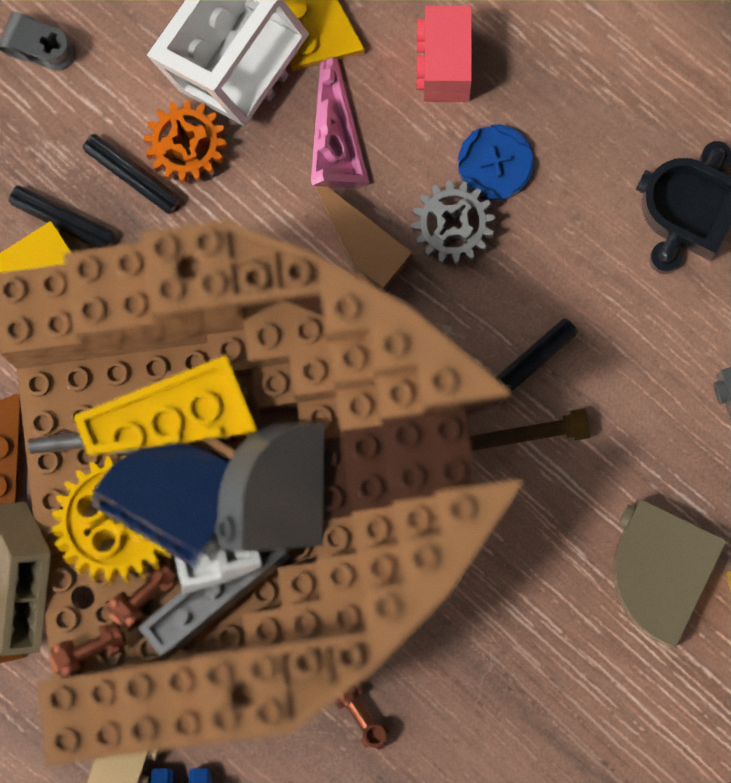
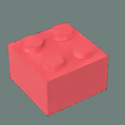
M425 6V18H417V53H424V56H417V90H424V102H469L471 90L472 6Z

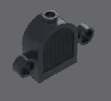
M720 141L710 142L704 147L700 155V161L690 158H677L665 162L653 173L645 170L635 189L643 193V216L649 227L659 236L666 239V241L655 245L650 253V265L656 272L670 274L678 268L682 259L680 246L709 261L717 253L731 225V176L723 173L731 163V149L727 144Z

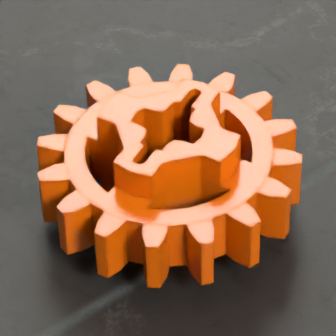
M185 100L183 109H178L176 104L171 102V112L166 114L160 109L156 111L160 119L158 123L148 121L147 126L153 132V135H145L143 140L146 145L153 147L146 150L145 154L148 160L156 159L152 165L156 173L164 168L166 169L164 175L166 180L171 181L176 174L179 176L181 184L185 185L188 176L193 175L196 182L199 183L201 182V172L205 170L208 174L213 175L214 170L211 164L213 162L223 163L224 161L223 156L218 152V150L227 149L226 140L218 138L226 133L224 126H214L218 121L217 114L213 112L205 116L206 107L202 103L196 110H193L190 100ZM185 119L197 121L202 125L193 126L185 122ZM172 124L168 136L162 138L165 130ZM180 130H183L185 136H188L190 140L189 149L191 155H188L186 149H183L180 138L182 136ZM209 147L206 155L199 161L198 158L203 148ZM177 158L185 162L186 165H177L169 160Z

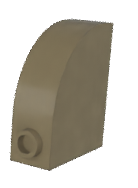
M640 499L635 507L627 505L618 524L624 530L616 546L613 559L614 588L620 605L631 622L651 639L672 649L677 647L726 540Z
M26 502L0 504L1 656L39 653L41 650L50 551Z

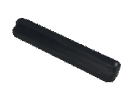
M92 134L83 145L85 153L165 213L171 214L178 207L181 201L179 195L100 136Z
M20 185L15 186L10 194L9 202L12 206L46 223L51 221L56 228L98 249L111 247L115 235L111 230Z
M562 319L494 379L503 385L510 394L576 336L578 332L576 327L568 319Z

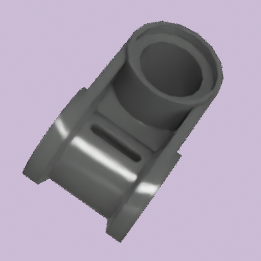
M11 12L0 37L1 52L15 59L29 61L54 71L64 70L71 65L74 59V49L62 30L39 22L22 13Z

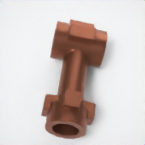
M163 561L159 563V570L151 566L146 570L150 578L131 597L125 592H121L107 605V609L111 612L109 616L120 628L124 627L128 632L136 629L146 618V614L141 608L161 589L169 593L175 587L173 583L178 579V576Z
M106 623L99 627L101 635L75 647L72 640L56 644L50 649L52 657L49 658L55 673L60 674L61 678L75 677L84 672L83 661L105 650H108L112 656L121 652L120 648L127 645L122 629L117 623L111 626L109 623Z
M359 685L354 686L334 702L339 710L346 707L362 730L363 737L360 741L364 748L372 747L380 751L387 746V734L390 731L385 724L379 725L375 723L359 699L364 692Z

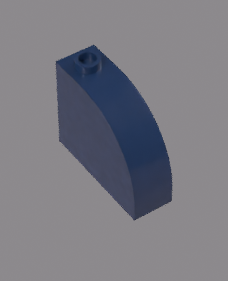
M182 444L139 449L120 459L106 472L93 491L92 506L194 568H197L217 537L216 523L218 521L219 493L224 473L230 461H223L205 450Z

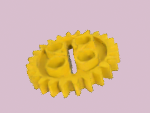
M107 456L104 468L99 469L92 461L90 462V474L86 475L82 471L77 470L76 475L79 482L76 485L71 482L64 483L70 494L68 496L60 495L56 497V500L63 509L52 511L55 521L60 522V524L51 528L56 537H62L55 544L60 552L67 551L63 556L69 565L76 563L75 569L80 575L89 570V576L94 582H97L104 573L109 585H113L116 576L121 574L125 583L130 584L131 572L136 571L144 579L146 578L145 566L149 564L154 569L159 570L160 566L156 558L159 555L170 558L172 555L143 536L136 534L123 524H115L113 518L101 511H98L92 517H83L85 510L92 506L95 487L114 465L110 457ZM87 531H92L89 536H85ZM108 539L116 540L115 545L109 551H98L103 541Z

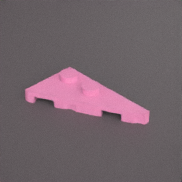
M331 58L320 63L311 182L312 186L360 188L369 184V179L338 59Z

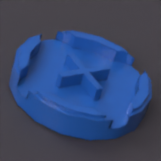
M501 124L473 131L463 141L458 154V174L462 182H467L468 190L471 192L480 189L482 193L480 198L489 201L506 200L517 195L527 185L533 170L532 152L526 138L515 129Z

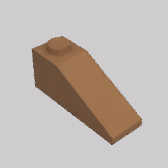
M318 186V197L353 271L357 274L356 277L386 293L412 261V252L327 186Z

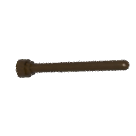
M586 409L569 410L570 414L563 415L562 420L469 436L471 451L566 435V438L574 437L575 441L589 439L590 430Z

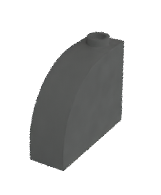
M306 421L278 422L261 428L242 443L231 458L221 483L218 521L216 523L218 548L249 552L322 546L324 423Z

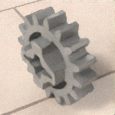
M449 180L444 191H441L438 186L433 185L434 196L429 198L422 194L420 199L425 205L424 208L413 209V214L420 218V221L412 223V229L417 232L422 231V234L415 239L417 244L424 245L428 243L425 254L430 257L435 252H438L441 264L445 263L448 256L453 257L455 265H460L461 256L465 254L471 261L475 260L473 252L475 248L484 252L487 249L482 241L483 237L493 238L494 232L486 227V225L495 222L494 215L485 214L491 207L490 201L479 202L478 200L482 194L481 190L476 189L471 194L468 193V184L464 181L459 189H454L452 181ZM447 199H461L457 204L444 205L442 201ZM474 210L477 211L479 216L477 232L469 224V218ZM430 214L437 220L438 226L433 232L434 235L432 237L428 230ZM448 216L452 219L460 216L459 220L462 227L460 229L452 227L448 231L445 219ZM462 240L465 245L460 247H446L450 241Z

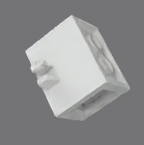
M185 0L147 56L180 92L246 126L264 99L268 101L273 99L275 92L272 90V87L276 81L284 82L289 76L285 68L309 33L284 0Z

